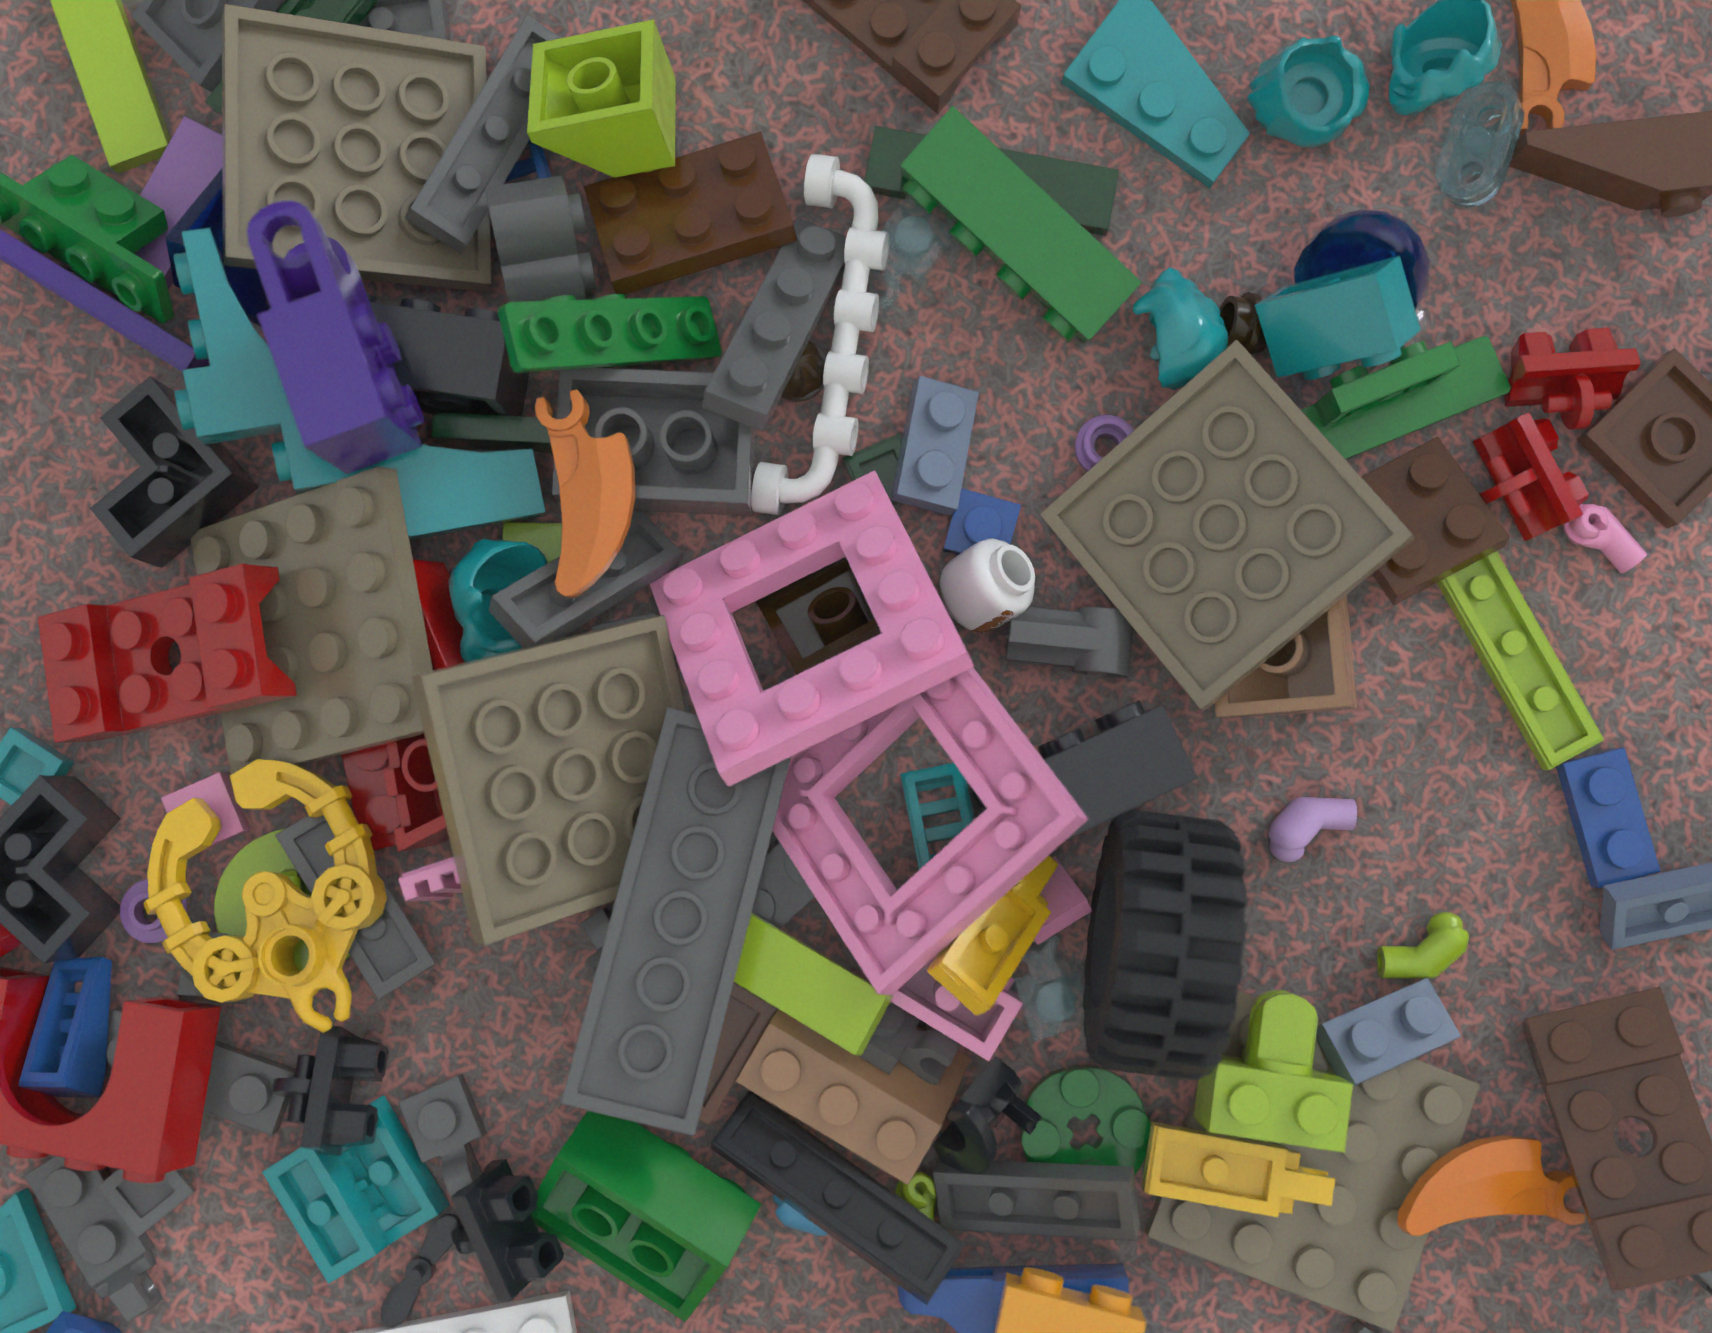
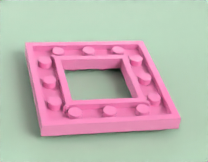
M875 470L666 573L649 584L660 615H665L671 645L718 773L728 787L974 667ZM846 557L881 630V634L763 691L732 612Z
M971 668L791 756L772 831L876 992L881 995H892L1089 819L976 670ZM921 717L987 809L897 890L835 797Z

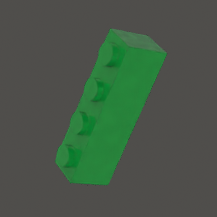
M954 106L945 113L900 165L901 175L908 180L902 187L906 195L927 214H930L937 207L954 223V226L948 231L949 234L974 257H977L982 250L1001 266L995 274L997 279L1019 299L1023 300L1030 293L1047 309L1041 319L1067 343L1075 335L1083 343L1089 341L1142 283Z

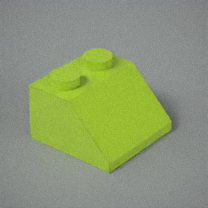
M654 19L533 44L527 134L532 143L614 178L675 166L676 77Z

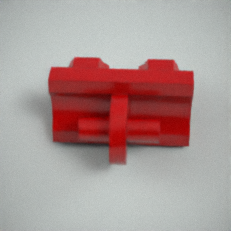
M1609 327L1586 329L1576 334L1569 345L1570 352L1556 353L1552 337L1547 332L1523 333L1519 336L1511 351L1512 374L1508 379L1510 391L1504 395L1505 406L1542 405L1544 413L1560 412L1563 424L1567 429H1586L1592 421L1594 410L1610 409L1612 400H1617L1622 393L1623 382L1630 371H1637L1641 365L1637 349H1618Z
M1530 412L1473 441L1495 484L1494 487L1480 493V496L1486 504L1502 497L1524 541L1582 516L1583 513L1579 506L1589 496L1579 475L1573 474L1570 471L1562 474L1551 452L1557 449L1560 438L1550 419L1533 420Z

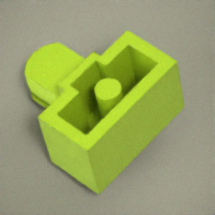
M1269 990L1258 995L1251 1006L1246 1049H1242V1057L1221 1055V1062L1212 1073L1198 1079L1193 1118L1210 1133L1345 1153L1353 1084L1333 1072L1312 1069L1318 1025V1015L1315 1007L1306 999L1285 990Z

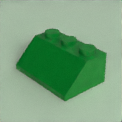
M587 1110L557 1154L536 1191L539 1196L537 1209L531 1215L537 1226L550 1234H556L557 1239L686 1322L730 1264L762 1204L747 1195L744 1189L733 1180L719 1177L693 1160L685 1149L677 1144L665 1142L637 1122Z

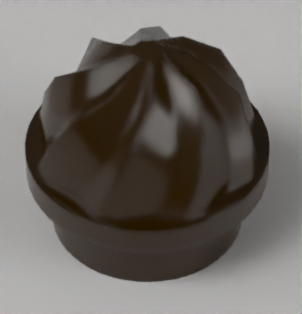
M1246 292L1240 297L1228 296L1221 304L1219 309L1220 317L1223 319L1228 333L1227 347L1235 340H1238L1250 354L1262 352L1266 348L1267 343L1255 308V304L1262 300L1259 294Z
M808 342L781 398L792 402L807 401L818 395L824 388L823 374L826 357L816 344Z

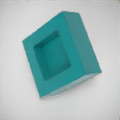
M10 727L0 742V798L12 806L39 775L66 776L74 761L25 729Z

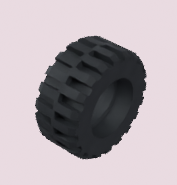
M1131 809L1114 817V820L1108 826V835L1105 836L1103 841L1102 855L1096 872L1095 890L1092 895V911L1090 925H1088L1087 956L1084 970L1085 991L1083 994V1010H1085L1084 1036L1087 1037L1086 1050L1089 1057L1103 1069L1195 1081L1212 1073L1221 1062V1052L1227 1048L1230 1038V1025L1235 1019L1238 1005L1236 1000L1238 986L1242 980L1243 944L1246 942L1247 925L1245 923L1247 886L1244 885L1246 870L1244 857L1240 854V840L1235 835V832L1220 820Z

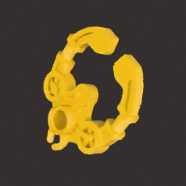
M256 759L230 775L236 802L243 809L269 810L293 797L306 805L305 809L309 817L318 818L324 816L335 838L325 844L329 856L334 857V867L328 868L315 881L311 896L306 895L288 876L282 873L264 871L252 875L246 881L242 890V900L247 920L245 936L224 935L212 938L209 936L211 930L207 922L198 921L192 924L181 902L192 893L186 882L188 859L210 847L221 830V822L217 814L204 799L193 797L168 812L157 830L151 847L147 872L148 899L145 900L143 905L148 914L157 915L167 935V939L162 943L167 954H172L179 964L193 976L194 986L205 998L220 1003L247 999L255 994L289 998L295 1012L305 1024L325 1033L331 1029L332 1021L330 1017L314 1011L313 997L319 990H331L336 995L335 1011L333 1013L335 1019L343 1022L350 1017L352 994L342 967L357 931L371 926L383 914L387 900L384 881L377 874L375 855L370 841L372 833L367 824L358 823L347 801L352 798V794L347 786L340 785L336 787L322 775L300 765L277 760ZM301 939L306 943L309 950V959L302 971L296 967L293 958L294 949Z

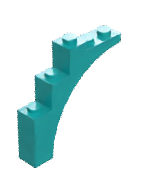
M210 228L182 232L186 253L174 254L175 267L183 295L195 293L200 319L188 320L191 341L196 359H209L210 366L182 370L186 389L175 390L174 393L183 430L195 429L196 436L203 445L282 432L284 441L271 443L276 470L280 482L293 481L294 490L297 495L335 483L338 480L375 467L396 469L409 541L494 526L505 522L537 518L546 512L533 449L474 452L422 444L420 448L345 474L305 448L269 346L252 327L232 291Z

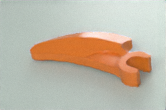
M1511 0L1516 20L1519 47V103L1511 119L1512 132L1515 137H1521L1526 132L1529 114H1539L1546 121V129L1561 128L1564 123V110L1557 101L1559 91L1570 89L1588 90L1595 81L1596 48L1591 23L1580 0Z
M577 389L570 391L572 410L563 419L553 418L551 404L545 397L537 398L535 404L536 417L548 431L559 482L562 542L555 584L557 591L566 598H576L583 594L610 567L626 538L635 502V467L628 439L623 433H616L603 438L590 437L585 428L590 415L589 405Z
M1499 1135L1473 1140L1452 1149L1435 1161L1417 1180L1398 1211L1397 1221L1399 1228L1403 1232L1412 1236H1422L1443 1225L1475 1217L1504 1214L1546 1215L1568 1225H1579L1585 1222V1214L1565 1208L1564 1206L1565 1193L1570 1188L1576 1187L1572 1173L1563 1170H1553L1544 1175L1541 1163L1542 1145L1539 1140L1530 1137Z

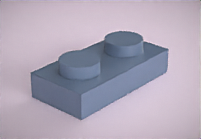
M919 376L915 380L909 400L891 501L948 516L958 509L979 392L924 376Z
M1712 862L1603 886L1600 934L1611 950L1712 929Z
M1428 978L1324 1022L1317 1027L1316 1039L1335 1074L1351 1082L1353 1087L1442 1048L1461 1037Z

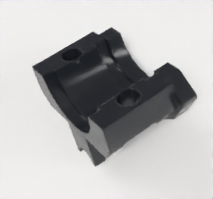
M997 1056L993 1058L950 1110L948 1117L952 1122L933 1145L942 1163L962 1172L980 1173L994 1160L997 1142L992 1129L998 1126L1005 1115L1030 1135L1042 1118L1040 1114L1016 1096L1023 1083L1016 1072Z

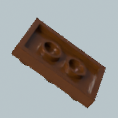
M761 131L676 157L675 166L612 177L583 186L609 277L616 294L625 295L797 241L794 224Z

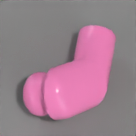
M1581 504L1579 507L1583 515L1563 524L1564 533L1572 543L1599 549L1621 574L1636 566L1647 556V552L1606 507L1595 504Z

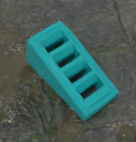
M954 763L900 773L919 870L938 854H929V843L954 839L975 820L967 781ZM954 785L956 797L919 804L917 792ZM960 811V822L924 829L922 818Z

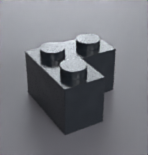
M151 376L100 417L140 467L94 504L90 510L133 559L163 568L191 544V538L199 529L217 523L259 488L221 442L203 445L197 438L195 429L183 430L174 390Z
M39 775L0 818V923L44 964L80 957L120 913V905L84 873L78 865L121 818L75 776Z

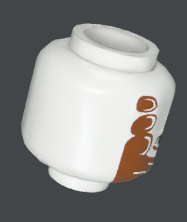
M993 538L977 542L951 559L943 568L939 582L943 605L948 614L957 623L970 631L985 633L997 629L1024 613L1032 603L1035 588V572L1030 559L1018 547Z

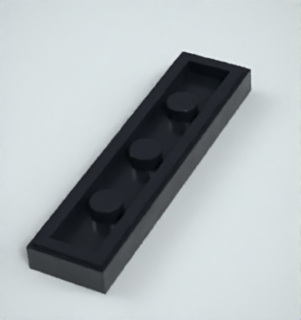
M750 1090L711 1142V1149L925 1305L929 1303L965 1246L964 1242Z

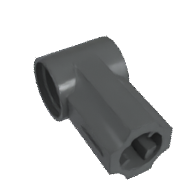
M1028 607L1024 613L1008 621L1005 661L1042 666L1071 667L1072 672L1087 675L1088 671L1108 673L1107 677L1126 678L1129 677L1133 627L1118 609L1081 607L1077 608V612Z

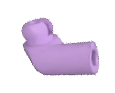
M1298 797L1290 801L1270 825L1268 836L1270 838L1269 850L1271 854L1282 862H1294L1304 855V847L1310 843L1320 829L1353 831L1357 822V805L1355 800Z

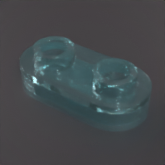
M1501 81L1483 82L1468 90L1456 105L1435 172L1438 186L1447 200L1453 205L1470 208L1484 204L1499 192L1505 181L1524 121V108L1515 90L1507 83ZM1501 117L1496 124L1490 127H1483L1490 119ZM1479 173L1482 174L1474 182L1465 184L1466 180L1471 176Z

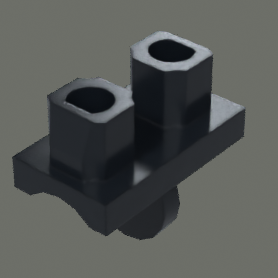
M332 1026L327 1032H320L316 1056L298 1055L294 1078L274 1079L271 1093L290 1098L286 1121L304 1124L300 1147L317 1150L318 1154L341 1156L342 1147L374 1143L378 1124L377 1108L372 1105L350 1104L353 1080L382 1082L386 1073L389 1054L386 1046L375 1041L360 1038L341 1026Z
M507 1159L492 1160L475 1181L458 1190L450 1197L463 1224L453 1234L452 1240L461 1254L476 1253L498 1302L512 1301L531 1281L545 1278L564 1257V1252L556 1234L539 1232L531 1213L537 1209L539 1196L530 1176H514Z

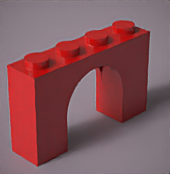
M0 967V1144L7 1145L6 1154L26 1159L44 1158L49 1156V1154L64 1157V1166L74 1170L96 1171L106 1167L122 1169L123 1179L137 1183L162 1182L165 1180L166 1173L195 1165L221 1006L166 996L124 1001L113 1067L108 1085L95 1106L85 1115H82L64 1107L54 1096L18 1087L50 975Z

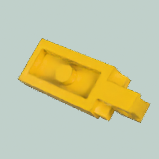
M1049 855L939 952L927 969L931 976L975 1016L989 1011L1051 913L1047 908L1049 902L1040 895L1059 865Z
M1151 1121L1141 1188L1144 1193L1278 1217L1279 1213L1292 1214L1294 1200L1332 1206L1335 1178L1329 1177L1327 1171L1299 1166L1301 1153L1287 1149L1280 1144Z

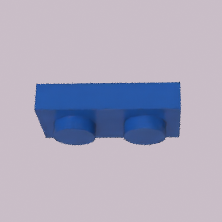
M1625 747L1575 758L1556 766L1590 886L1601 888L1604 885L1661 872Z

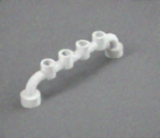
M811 154L807 163L804 180V199L806 205L833 208L837 196H840L851 202L854 209L852 228H849L845 242V269L842 287L837 293L834 307L835 328L831 351L827 354L824 366V393L821 411L817 415L813 431L814 453L812 464L804 476L797 479H789L788 467L786 465L760 462L754 474L751 492V505L754 512L780 515L785 504L804 503L819 496L831 483L837 467L839 454L852 456L856 448L858 419L845 417L849 392L863 394L867 384L869 359L868 356L856 355L859 332H874L877 324L879 296L874 293H866L870 269L884 271L889 253V233L877 231L878 202L871 187L859 176L840 170V161L836 156Z

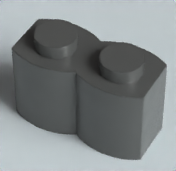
M562 175L485 187L508 302L543 301L563 295L575 296L576 300H586L585 292L596 290V283L589 252L577 253L575 234L586 232L579 193L567 195Z

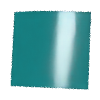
M385 1095L368 1104L376 1107L378 1113V1124L373 1144L342 1147L341 1156L318 1154L317 1150L300 1147L262 1171L328 1284L374 1257L388 1245L439 1215L450 1206L425 1162H421L415 1145Z

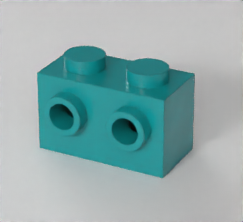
M1400 255L1280 287L1255 304L1277 378L1301 372L1304 380L1318 379L1340 370V363L1357 359L1361 360L1363 367L1380 365L1398 358L1402 354L1400 348L1421 331Z

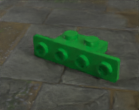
M72 154L23 185L0 172V225L6 226L25 238L36 251L42 254L49 253L67 264L81 279L87 282L94 281L117 295L129 309L136 312L141 310L162 324L174 318L175 315L163 272L134 254L169 230L163 209Z
M611 294L593 300H576L575 296L563 295L543 301L508 302L498 308V316L511 368L517 373L704 361L717 358L722 354L710 301L705 296L626 298L624 294Z
M1481 336L1456 347H1453L1452 342L1449 341L1428 350L1425 341L1414 343L1401 349L1402 354L1398 358L1389 361L1390 366L1369 374L1367 367L1361 365L1330 379L1329 383L1332 389L1315 404L1305 407L1301 411L1345 460L1507 394L1510 391V384L1490 339L1487 336Z

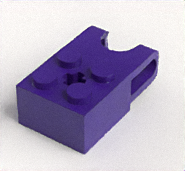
M279 201L262 208L251 218L247 227L248 244L271 306V310L257 315L304 447L345 474L422 447L415 428L416 425L424 423L421 408L411 387L408 384L400 386L393 367V363L401 361L397 342L386 322L378 324L357 266L349 253L338 241L327 237L324 228L317 218L301 203ZM297 225L301 227V235L304 242L289 250L283 259L273 251L272 243L275 235L284 226Z

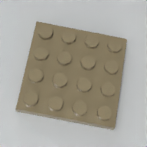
M224 4L222 13L223 266L257 269L248 244L247 227L249 221L258 211L271 203L295 201L305 206L317 218L324 228L327 237L338 241L349 253L357 266L361 280L486 292L491 285L489 209L462 254L405 218L486 83V46ZM297 225L284 226L276 233L272 243L273 251L276 255L284 259L289 250L304 242L301 235V227Z
M1235 340L1040 513L1045 522L1201 710H1207L1415 539L1408 528L1238 340Z
M375 467L338 480L335 483L324 485L209 525L197 531L191 538L196 575L238 564L278 567L280 580L259 604L267 657L295 683L297 694L295 697L220 713L230 774L235 773L256 759L277 760L303 765L425 734L411 676L433 671L396 469Z
M665 615L650 616L537 646L526 647L411 676L474 943L485 946L616 900L667 707L686 712Z
M1241 991L1237 992L1236 1000L1238 1005L1235 1019L1230 1025V1038L1227 1048L1221 1052V1055L1242 1057V1049H1246L1251 1006L1256 997ZM1316 1039L1312 1069L1335 1073ZM1415 1059L1353 1087L1345 1153L1263 1141L1280 1144L1287 1149L1299 1151L1301 1153L1299 1166L1327 1171L1329 1177L1335 1178L1332 1206L1294 1200L1292 1214L1279 1213L1278 1217L1157 1196L1145 1233L1152 1239L1394 1332L1429 1234L1428 1232L1422 1236H1412L1403 1232L1398 1226V1211L1417 1180L1429 1167L1452 1149L1459 1147L1481 1084ZM1196 1088L1182 1127L1207 1131L1193 1118Z

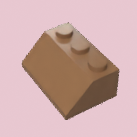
M1347 595L1215 702L1216 718L1292 715L1358 709Z
M777 1009L737 1077L736 1082L908 1185L942 1127L971 1057L957 1050L949 1067H946L937 1085L922 1080L911 1069L900 1062L896 1063L889 1075L780 1009ZM919 1026L916 1027L918 1030L926 1031Z

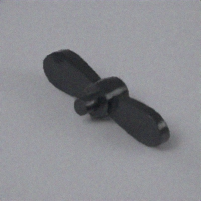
M445 1214L439 1217L430 1227L420 1254L413 1257L406 1267V1277L389 1293L381 1306V1319L384 1325L389 1327L397 1326L410 1314L422 1285L429 1282L435 1274V1263L454 1244L452 1240L453 1234L461 1226L460 1218L457 1215Z

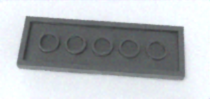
M667 707L561 1104L695 1136L791 757L728 787L718 773L698 716Z

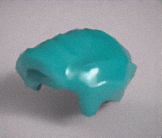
M1437 0L1420 13L1408 26L1405 27L1404 24L1396 25L1390 48L1393 71L1388 89V100L1391 108L1396 113L1414 116L1427 107L1434 106L1443 100L1457 97L1466 89L1480 85L1484 82V77L1497 67L1502 43L1498 37L1496 22L1492 15L1490 4L1485 0Z
M1336 35L1314 39L1303 37L1291 45L1284 46L1278 52L1272 54L1269 59L1261 63L1258 74L1248 85L1252 92L1248 95L1247 101L1256 112L1255 118L1266 129L1267 135L1289 141L1301 148L1313 149L1340 137L1351 123V120L1363 113L1368 102L1369 82L1363 61L1343 47L1341 37Z
M1168 267L1161 272L1152 284L1151 290L1133 304V312L1136 315L1150 312L1149 322L1156 329L1157 340L1151 349L1150 357L1155 361H1159L1158 380L1163 388L1176 390L1185 386L1227 348L1228 333L1216 303L1211 298L1205 296L1198 290L1194 282L1184 278L1183 274L1175 268Z
M482 539L475 542L470 551L453 568L448 583L455 618L463 627L460 655L464 662L522 649L521 645L489 612L491 597L494 594L547 564L545 554L536 546L520 541Z

